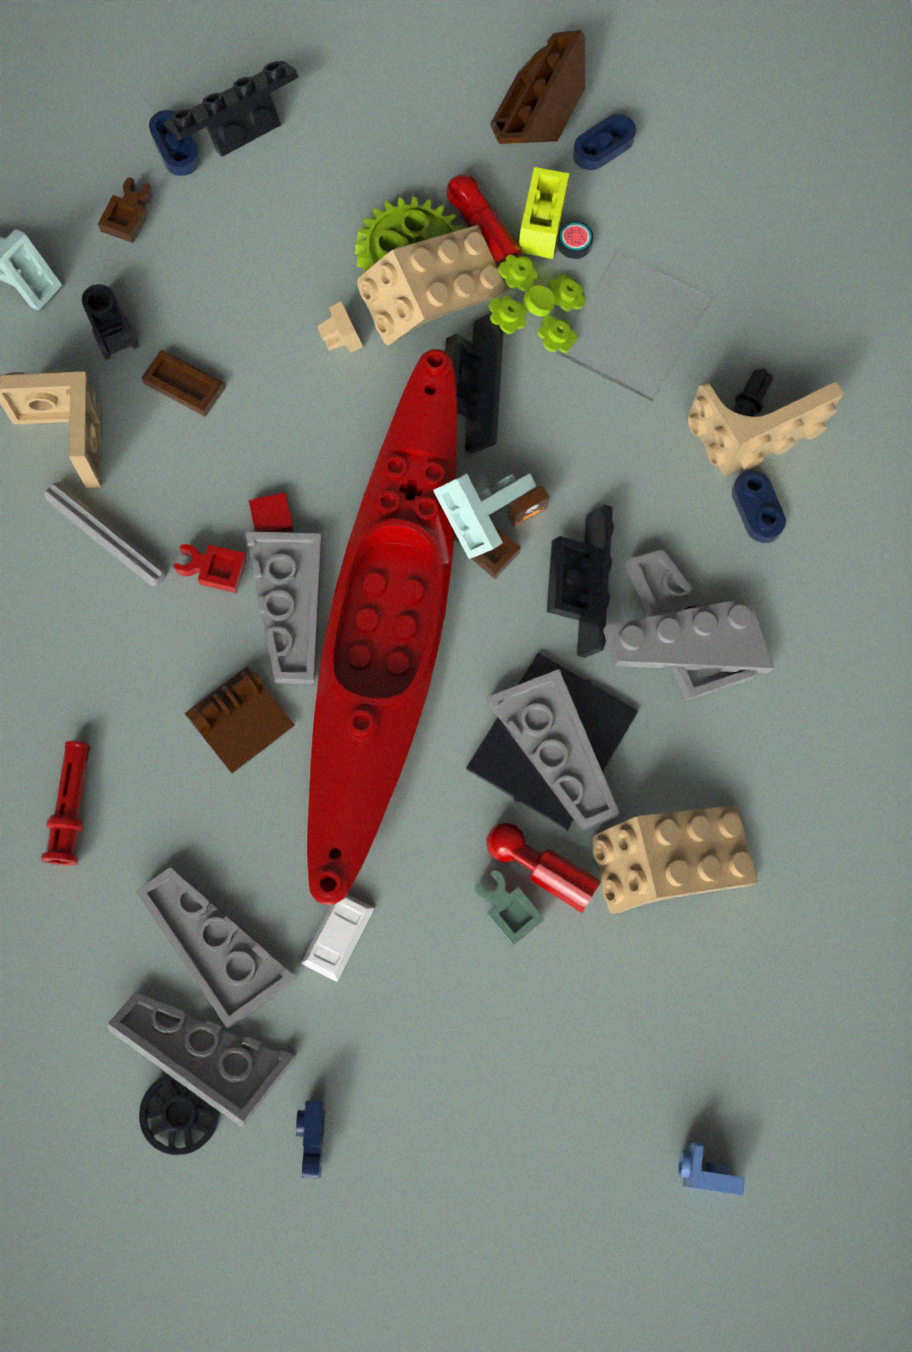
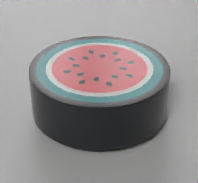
M571 221L560 228L557 246L564 256L579 259L590 252L593 243V232L587 224L580 221Z

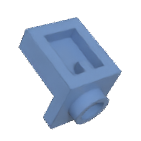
M688 1142L687 1151L681 1150L678 1174L679 1177H684V1187L743 1196L745 1177L732 1176V1166L706 1163V1171H701L703 1158L702 1143Z

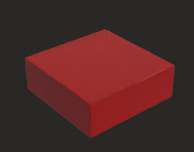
M285 492L248 500L255 532L289 533L294 531Z

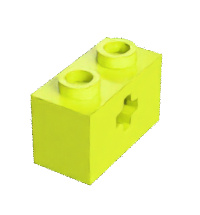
M534 167L520 231L519 247L522 250L521 253L553 259L566 198L569 173Z

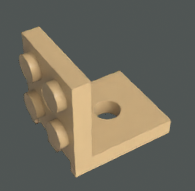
M49 370L41 374L9 372L6 375H0V404L12 424L69 422V458L86 489L102 488L101 404H96V393L93 386H87L86 371L63 372Z

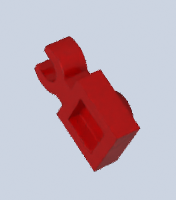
M208 544L206 553L201 554L192 545H180L179 550L181 554L192 557V560L186 565L175 563L174 569L177 574L189 577L198 573L200 585L237 593L247 561L245 553Z

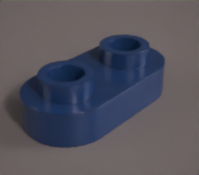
M172 110L159 111L151 117L149 130L165 167L170 173L177 176L193 173L199 165V155L191 135L180 141L176 140L167 132L164 123L172 119L176 112Z
M615 114L585 131L575 140L573 150L575 163L583 169L596 170L624 153L633 145L636 134L635 123L625 115Z
M748 470L741 473L732 487V498L746 531L757 542H773L783 532L786 525V517L772 484L762 472ZM747 484H755L759 490L752 491ZM762 516L770 517L773 524L763 522Z

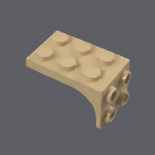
M478 225L392 249L357 279L360 295L374 320L376 330L386 345L397 342L406 334L437 318L493 298H498L508 292Z
M706 382L698 387L688 413L687 422L692 434L695 437H700L705 445L710 463L714 467H718L725 477L741 468L744 471H748L756 467L764 460V457L774 452L776 455L785 453L795 445L796 441L804 437L807 440H811L819 436L826 430V423L829 418L837 412L836 407L844 392L837 382H833L770 414L750 417L740 415L727 408L718 398L711 385Z
M738 805L636 816L594 835L592 839L593 855L598 865L603 886V897L607 902L608 910L612 914L666 899L747 887L758 883Z

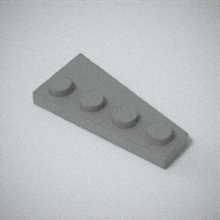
M245 531L275 682L315 684L322 550L321 533Z
M663 549L631 558L625 564L648 617L702 606L691 593L692 586ZM670 666L686 702L752 680L758 675V673H755V670L740 669L737 672L721 671V668L684 670V667Z
M750 597L607 624L603 629L613 665L618 667L663 669L665 666L684 667V670L721 668V671L737 672L742 669L755 670V673H770L774 669Z
M559 669L486 697V701L582 831L619 817L620 813Z
M171 867L136 890V893L226 1028L229 1029L297 980V977Z
M137 992L130 997L108 1022V1031L242 1128L289 1069L295 1058L294 1054L283 1050L279 1053L262 1046L261 1041L246 1035L245 1038L236 1036L222 1030L221 1025L208 1020L205 1023L186 1016L183 1010Z

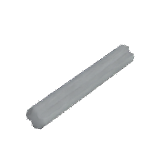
M53 483L45 491L44 497L48 503L150 586L156 587L165 578L166 572L161 565L62 485Z

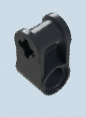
M95 284L86 288L81 298L82 305L105 361L111 359V354L131 346L134 349L140 347L127 317L124 316L113 291L102 284ZM107 305V308L104 310H96L99 306Z

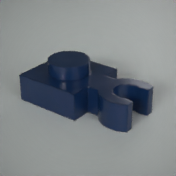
M305 1101V1110L297 1111L296 1136L303 1137L304 1146L301 1178H321L325 1101Z

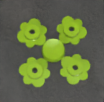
M508 255L505 258V262L499 265L498 273L506 279V284L510 288L518 287L520 290L525 291L523 297L524 304L514 301L508 295L503 296L502 299H491L488 304L489 310L492 312L490 316L491 322L500 325V328L505 333L512 334L517 328L523 329L526 326L527 321L524 317L528 309L532 314L544 317L541 323L542 326L537 330V334L543 339L545 349L550 352H555L559 349L562 353H567L571 349V345H574L577 341V334L569 328V323L565 319L557 320L549 314L552 312L554 305H561V308L567 312H570L573 308H583L586 300L582 295L584 291L582 285L576 283L567 274L560 275L558 279H552L548 284L550 289L542 285H534V281L538 278V273L532 269L533 264L531 260L525 256L516 258L514 255Z

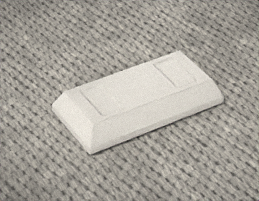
M348 894L340 902L331 905L301 964L338 982L375 908Z

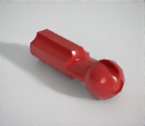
M466 173L454 176L447 185L446 195L448 201L458 209L469 227L479 226L497 268L502 262H505V258L508 255H514L516 258L520 257L521 248L496 210L491 208L481 193L478 181Z
M510 823L498 824L491 829L486 837L488 853L495 860L503 863L517 861L530 870V880L581 913L602 882L550 848L541 853L525 843L524 834L516 825Z

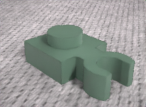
M494 869L490 876L497 883L496 890L487 892L477 883L474 886V891L481 900L492 902L495 906L487 912V916L508 942L514 946L543 922L545 918L519 887L509 894L505 890L506 883L503 875Z

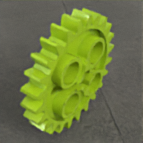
M398 197L397 207H393L391 203L384 201L383 212L374 207L371 218L365 217L362 229H358L355 254H357L356 266L363 268L362 274H364L389 253L383 249H396L458 231L465 227L464 225L453 226L456 215L451 214L444 217L443 205L439 206L435 211L432 210L431 200L429 199L423 206H418L416 197L412 198L410 205H406L404 200Z

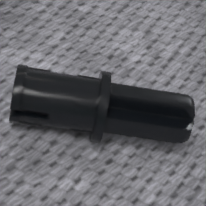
M763 368L754 370L743 392L737 394L733 412L750 417L760 413L763 408L762 400L773 381V375Z

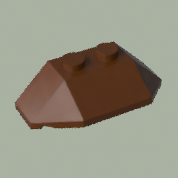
M582 30L553 33L547 39L548 44L537 51L517 73L490 123L499 144L558 141L585 90V35Z

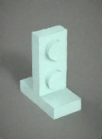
M15 229L6 239L0 237V280L15 286L29 306L39 311L62 286L61 282L25 233Z
M467 473L433 490L469 559L490 551L503 543L489 515L537 487L530 473L518 479H515L512 473L493 483L495 491L492 493L489 487L477 493Z

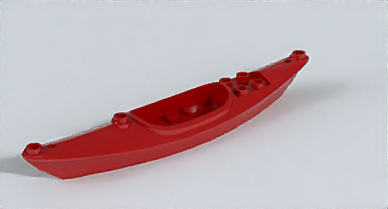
M430 349L421 355L402 393L367 484L346 547L325 633L313 722L307 824L309 889L314 899L323 905H335L345 898L365 862L409 753L429 691L438 655L451 576L454 529L433 490L457 477L455 375L452 359L445 351L440 349ZM408 498H414L413 501H409V500H406V499H408Z

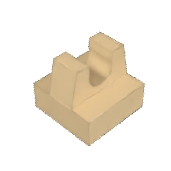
M342 301L328 307L332 317L319 324L317 328L329 351L343 345L347 346L350 353L362 348V342Z

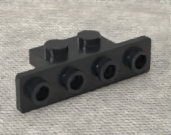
M285 61L271 62L263 68L262 72L252 77L240 78L234 82L233 87L224 92L210 94L203 99V103L191 109H182L176 112L172 119L164 123L167 132L178 141L207 127L216 152L223 157L281 126L270 93L299 77L297 70Z
M492 313L474 321L472 342L458 334H454L446 338L445 352L453 362L457 413L467 418L465 451L469 453H475L494 446L497 442L504 331H502L500 325L491 322L490 316Z
M606 504L587 514L584 543L562 536L553 539L551 543L547 612L579 621L577 656L583 658L603 651L606 643L603 629L606 627L607 607L610 601L608 583L609 571L612 566V558L610 556L611 536L614 531V522L612 520L613 507Z

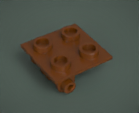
M248 666L184 713L232 774L295 726L261 684L262 681L253 670L251 671Z

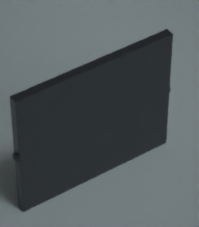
M537 653L519 684L558 669L560 670L603 772L636 717L638 710L596 687L590 680H584L554 661ZM497 717L466 767V770L511 796L515 802H521L568 831L574 821Z

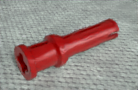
M67 741L64 745L65 751L55 812L46 823V827L50 829L46 852L41 854V861L54 865L75 866L78 865L79 858L75 855L78 834L84 829L83 820L79 818L91 746L84 742Z

